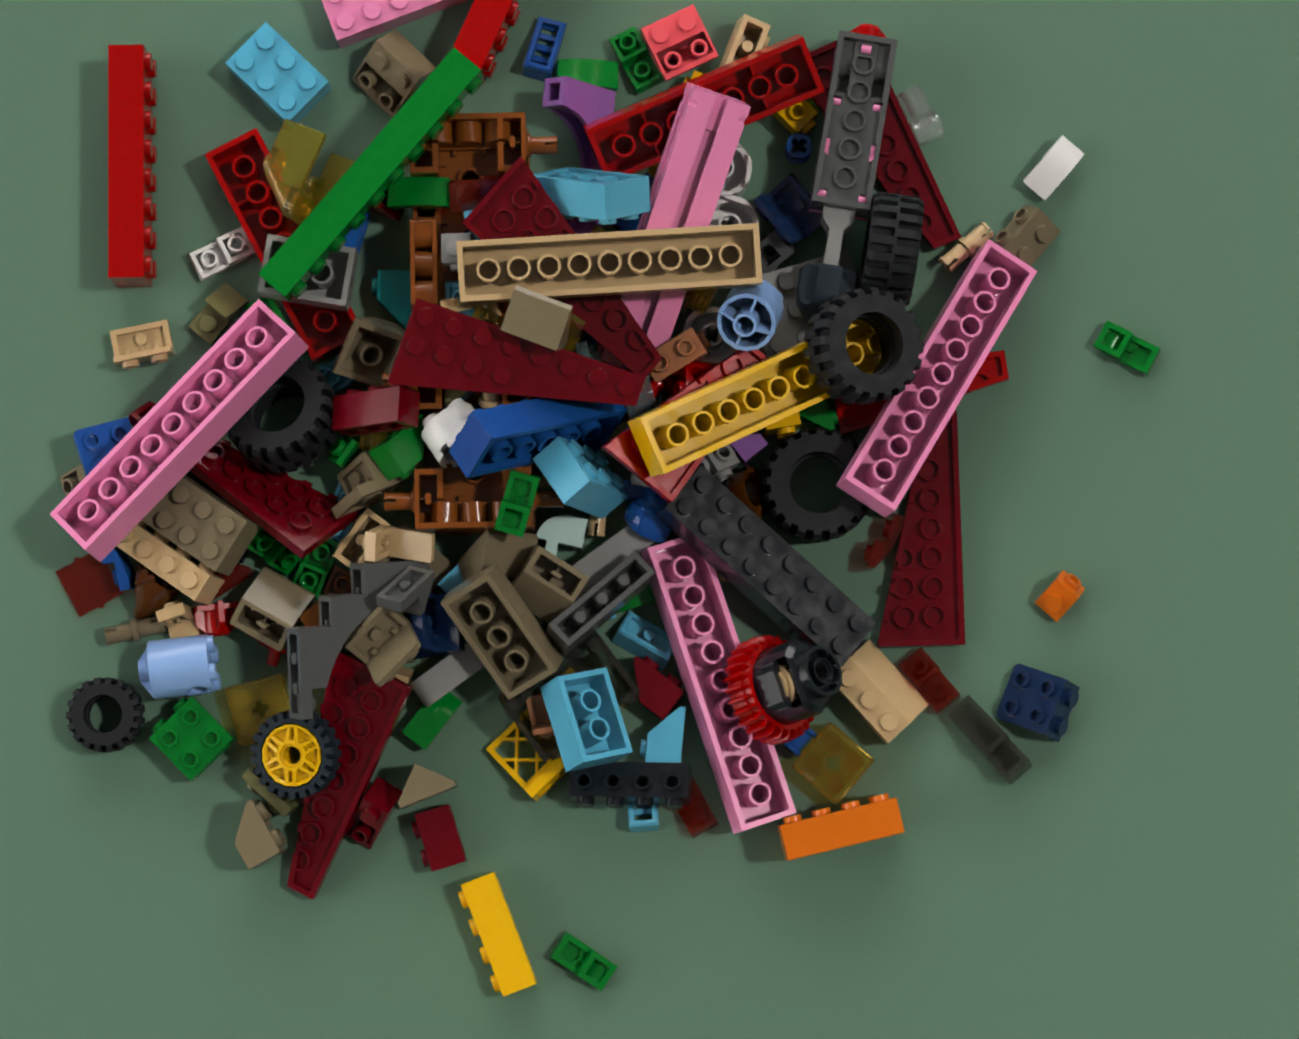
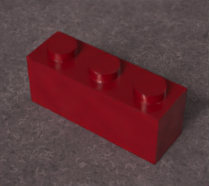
M390 384L388 388L371 386L368 387V391L347 390L346 394L334 396L331 431L355 437L418 428L420 392L408 389L406 385Z

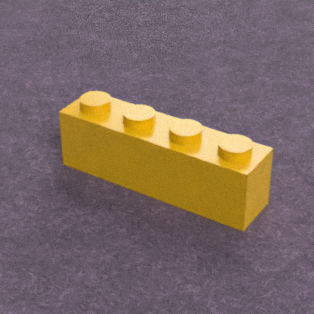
M495 871L461 884L462 891L458 892V896L463 908L469 907L473 918L468 920L474 937L480 935L483 947H480L479 951L484 964L490 963L494 975L490 976V980L495 992L501 991L502 996L505 997L537 984L536 977Z

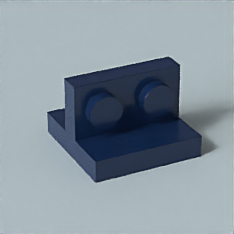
M447 592L441 594L430 593L422 616L405 612V617L410 621L421 643L419 652L414 659L465 651L464 636L440 604Z

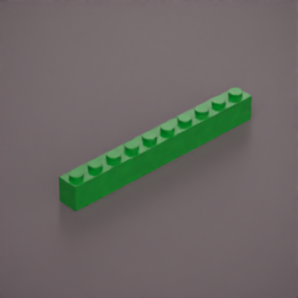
M453 47L258 273L259 276L288 301L293 297L298 298L307 288V280L313 274L317 276L327 264L325 260L332 251L337 253L347 241L345 236L351 229L355 231L363 224L366 219L364 214L370 207L376 208L383 201L386 195L384 191L389 185H396L405 174L403 169L410 161L414 163L421 157L425 150L423 146L429 139L434 140L440 135L444 129L442 124L449 116L453 118L459 113L464 105L462 101L468 94L473 95L478 91L483 83L481 80L483 78L481 69Z

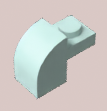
M558 515L548 519L537 532L538 541L546 542V546L541 547L556 557L559 545L582 550L588 519L571 515Z

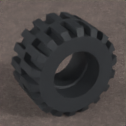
M98 677L94 678L93 681H86L80 689H76L73 692V695H75L73 699L68 701L67 706H70L69 712H66V719H69L70 724L67 725L69 731L73 732L74 739L81 742L82 746L94 751L112 752L125 749V746L135 742L134 738L142 732L140 729L141 725L145 724V718L143 717L145 706L140 701L142 699L141 696L134 691L131 685L114 678ZM104 697L115 699L120 704L122 710L120 724L116 729L107 733L96 730L90 720V712L93 705Z

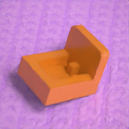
M1062 570L1049 587L1038 597L1035 604L1057 622L1079 599L1085 589L1075 575Z

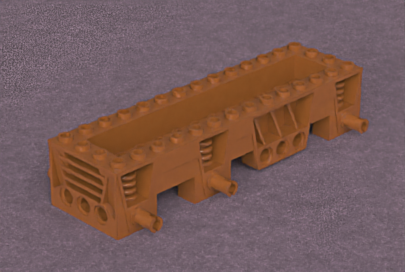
M525 112L458 113L453 118L449 116L442 124L444 129L440 135L434 140L429 139L423 146L425 150L421 157L414 163L412 161L409 162L411 177H448L451 179L449 208L423 210L419 207L413 208V218L410 219L412 310L416 298L440 306V301L446 299L445 282L459 280L458 272H450V269H447L441 263V234L466 233L469 231L462 224L465 220L463 212L473 210L519 157L523 158L530 168L531 154L558 155L557 136L531 137L527 128ZM471 172L478 176L479 181L477 185L466 187L462 184V178L466 173ZM497 302L498 308L502 313V323L510 302ZM383 373L382 381L384 383H382V387H390L391 383H388L390 374ZM408 386V389L420 392L419 415L422 414L426 418L432 413L438 414L445 409V389ZM474 392L466 402L481 408L478 405V398L482 396V392ZM500 394L502 404L505 405L517 403L524 399H534V397ZM424 442L423 459L416 464V469H414V485L411 492H384L385 501H396L384 502V510H411L415 517L416 531L434 533L435 536L482 535L486 529H494L511 469L482 475L479 480H470L464 475L459 466L453 467L450 463L446 464L447 468H442ZM535 464L513 468L535 475ZM554 489L537 490L525 533L536 534L537 507L564 508V504L560 499H552L558 497Z

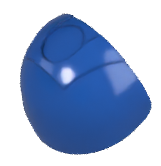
M647 494L640 496L626 508L624 519L637 534L655 542H663L671 531L666 524L655 516L666 502L660 495Z

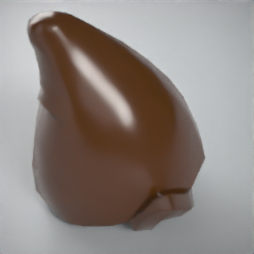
M744 464V470L732 475L723 485L762 519L768 510L763 509V498L759 481L762 474L756 468Z
M140 565L134 582L136 603L133 616L136 619H144L155 614V611L164 609L163 606L166 603L172 602L180 591L144 565Z

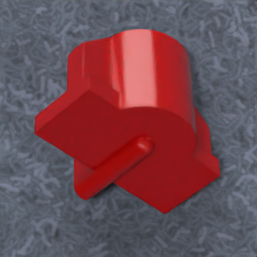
M218 600L210 605L193 607L195 627L204 634L213 635V637L229 635L235 627L229 623L239 602L223 603L222 600Z

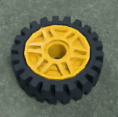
M287 710L271 716L265 723L260 725L258 728L260 731L255 733L253 737L255 743L251 745L250 752H254V756L250 757L251 764L256 765L253 771L255 776L260 775L261 779L259 782L262 786L268 785L267 790L271 793H278V797L301 799L319 793L330 785V782L337 776L335 772L340 769L341 762H338V759L342 757V750H338V746L341 745L340 739H335L334 734L337 732L334 727L330 728L328 726L330 722L327 719L319 718L320 714L313 712V719L290 718V712ZM293 747L297 748L300 752L299 761L293 758Z

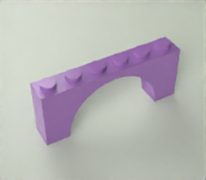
M567 76L546 78L542 107L556 114L569 128L578 148L581 168L600 170L582 126L614 113L616 92ZM578 217L565 219L576 234L602 232V224H599V220L580 222Z

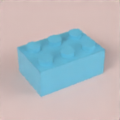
M267 22L225 62L228 70L291 130L332 89L329 81Z
M558 436L533 458V461L562 503L603 519L629 497L623 489L625 486L623 480L616 473H612L607 467L609 461L606 456L599 450L596 452L591 450L587 445H579L573 439L568 440Z
M607 667L557 676L540 687L566 772L613 763L633 752Z

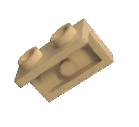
M167 319L110 331L114 352L113 362L118 367L122 366L124 370L137 368L140 366L139 362L151 360L152 364L166 362L169 360L168 356L175 355L170 325Z

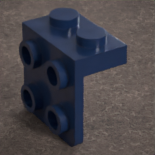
M793 173L789 174L770 193L757 196L753 200L757 205L755 208L757 213L765 221L769 220L775 226V234L784 243L795 244L806 240L821 226L822 214L809 212L811 194Z
M1017 664L1013 668L996 715L1003 721L1035 731L1050 740L1059 742L1061 736L1065 734L1068 728V717L1071 709L1078 702L1080 687L1067 679Z

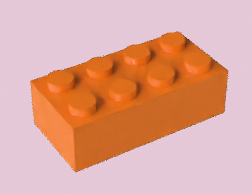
M888 793L868 797L870 803L860 805L859 800L840 804L841 810L831 812L830 807L811 811L812 817L802 819L801 814L782 818L783 824L777 825L785 860L789 861L904 833L905 830L897 798H889Z

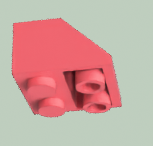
M694 4L641 28V38L665 81L671 80L719 57Z

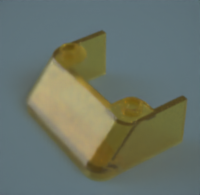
M285 119L270 154L264 159L263 168L282 214L300 226L355 161L331 153L321 177L311 176L308 179L327 135Z

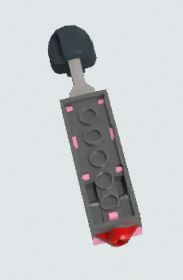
M860 24L850 32L840 30L836 43L809 212L822 214L820 224L827 234L823 263L806 264L800 268L796 288V304L801 314L808 321L812 315L818 314L817 308L822 303L828 302L829 298L855 290L857 287L858 278L855 273L838 266L842 239L852 229L855 219L867 221L870 212L898 42L896 39L887 38L881 29L873 24Z

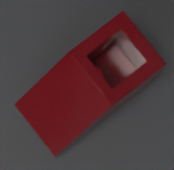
M645 655L643 659L637 656L634 659L639 703L661 720H664L685 692L680 688L683 683L670 673L665 677L658 672L659 665Z
M377 777L363 797L345 835L371 849L394 811L403 791Z

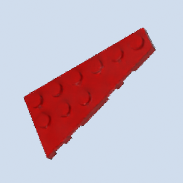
M759 349L752 351L737 350L658 407L768 357ZM630 427L601 447L668 503L675 500L705 457L702 456L666 474L651 477Z

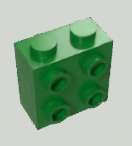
M191 696L189 699L186 697L182 698L173 707L175 713L168 720L162 718L151 729L154 734L149 739L190 781H195L236 738L196 697Z

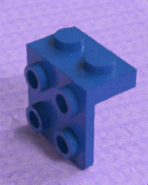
M128 417L79 429L74 432L73 439L85 476L132 430L133 427Z

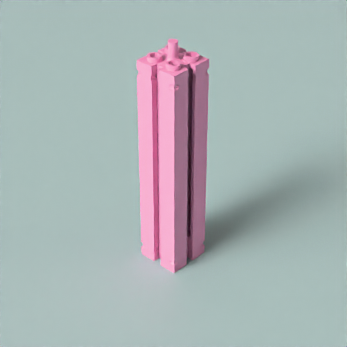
M687 82L684 97L678 107L650 189L651 212L642 213L636 230L710 226L745 126L744 121L748 117L751 108L750 105L742 100ZM687 291L618 296L654 347L658 348L670 340ZM597 342L595 350L599 353L600 359L604 361L603 363L629 371L628 368Z

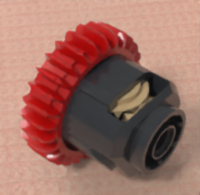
M771 635L756 636L737 645V648L731 651L732 656L727 659L729 666L724 669V672L728 675L723 680L724 683L728 684V689L724 693L730 696L731 701L728 704L733 705L735 710L732 715H738L740 719L738 725H745V733H753L754 740H761L763 744L770 743L771 745L784 744L803 735L804 731L810 728L809 723L814 720L813 716L823 712L831 696L840 689L842 682L839 662L828 648L812 646L798 639L780 641L778 636L772 637Z

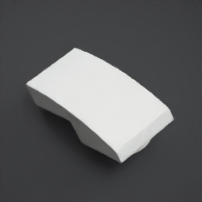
M1062 134L1043 155V159L1024 178L1023 182L1045 201L1080 161L1084 153Z
M239 227L216 238L215 242L189 253L188 258L201 282L247 259L255 254V250L243 227Z

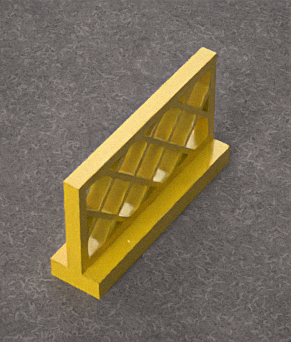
M570 667L563 675L576 672ZM527 708L486 750L537 802L567 772L564 768L556 738H540V735H536V737H520V726L525 721H530ZM503 742H515V758H502L495 750ZM520 742H536L535 758H519ZM540 742H556V754L552 758H540ZM507 762L514 763V770L510 767V765ZM519 763H535V774L527 782L519 776ZM540 763H546L539 769Z

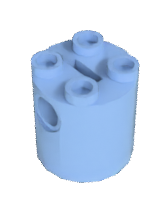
M764 280L760 286L732 288L720 307L717 317L718 331L723 340L734 349L742 351L758 350L768 344L782 319L784 310L783 295L773 285Z
M202 634L148 641L147 648L140 660H138L140 683L155 700L215 693V691L221 690L220 674L217 673L215 664L219 663L218 647L214 643L213 635Z

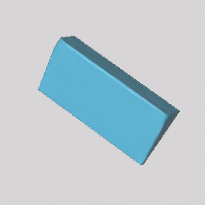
M631 611L626 615L612 640L614 644L641 659L645 655L659 665V670L665 668L673 654L666 631Z

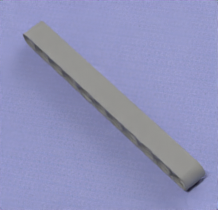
M627 525L577 561L572 567L590 577L577 599L635 551L639 554L655 541L637 534ZM533 614L540 625L545 623V621ZM466 642L465 651L449 654L409 685L413 686L412 689L427 708L483 668L484 665L469 643Z

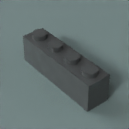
M635 551L550 622L545 633L557 650L565 657L651 584L656 572Z

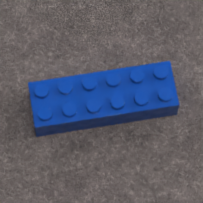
M552 398L524 399L517 403L500 404L487 409L479 408L468 415L467 421L462 430L456 435V440L449 453L467 478L535 464L533 458L558 436L568 440L573 439L579 445H587L593 451L599 450L607 443L627 409L624 405Z

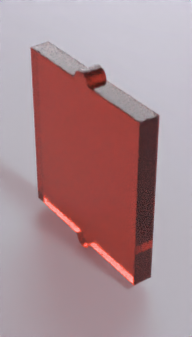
M87 554L82 558L76 557L73 563L56 571L79 617L98 607L104 608L107 602L123 594L119 586H116L108 564L103 565L102 561L99 562L91 554Z

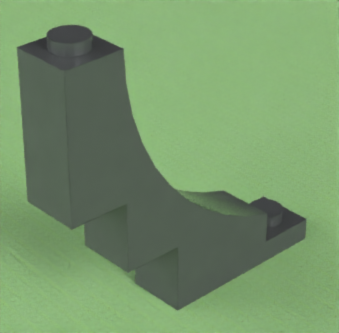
M413 560L350 563L351 593L318 595L319 625L286 628L290 718L299 720L313 719L316 700L312 694V689L327 688L331 671L344 643L357 626L378 607L376 595L409 565L430 570L428 563Z

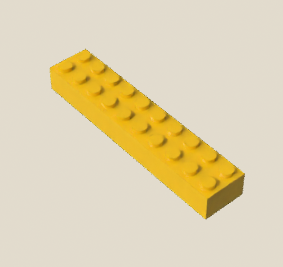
M855 319L851 323L846 335L847 353L852 363L858 369L867 374H872L881 358L880 340L875 330L868 323ZM808 342L798 343L627 421L650 476L666 474L829 398L830 396L827 395L829 389H821L815 382L818 379L816 374L811 375L807 366L811 365L809 357L805 358L804 349L808 348Z

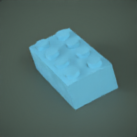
M564 167L533 173L565 219L578 217L580 222L599 220V224L609 225L617 223V218L635 220L639 218V214L651 212L649 176L576 167Z

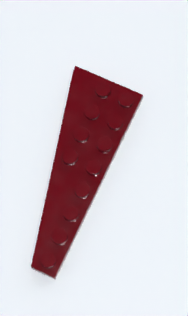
M521 157L516 160L462 222L480 240L576 234L530 170L525 160ZM618 295L555 299L573 306L571 320L632 373L647 377L661 361V355Z
M416 298L388 379V383L395 385L636 406L646 377L566 349L552 350L501 331V327Z
M957 410L952 414L911 483L877 641L878 648L965 645Z

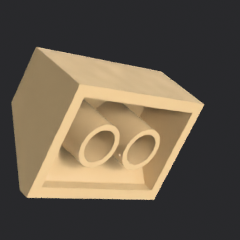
M870 639L840 667L842 682L838 690L839 694L885 744L892 741L929 705Z

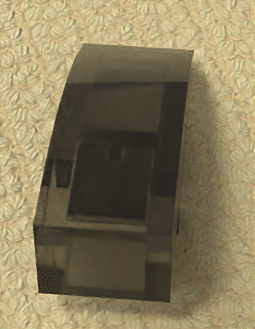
M969 695L947 714L963 735L1010 786L1032 767L1026 755Z

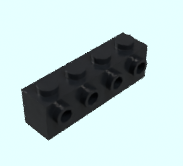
M613 762L570 771L569 797L573 803H577L578 807L592 808L594 804H606L609 808H623L624 804H635V807L641 809L653 808V805H665V808L682 809L683 805H691L692 769L689 763Z

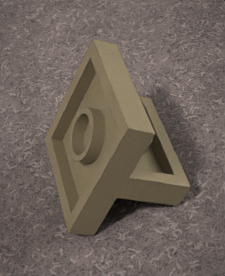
M365 451L336 476L346 496L332 507L331 510L335 518L338 519L385 500L384 492H394L408 480V477L403 480L397 477L388 481L369 452Z

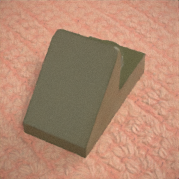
M227 283L223 284L204 300L206 302L205 307L188 326L211 346L214 345L249 302V300Z

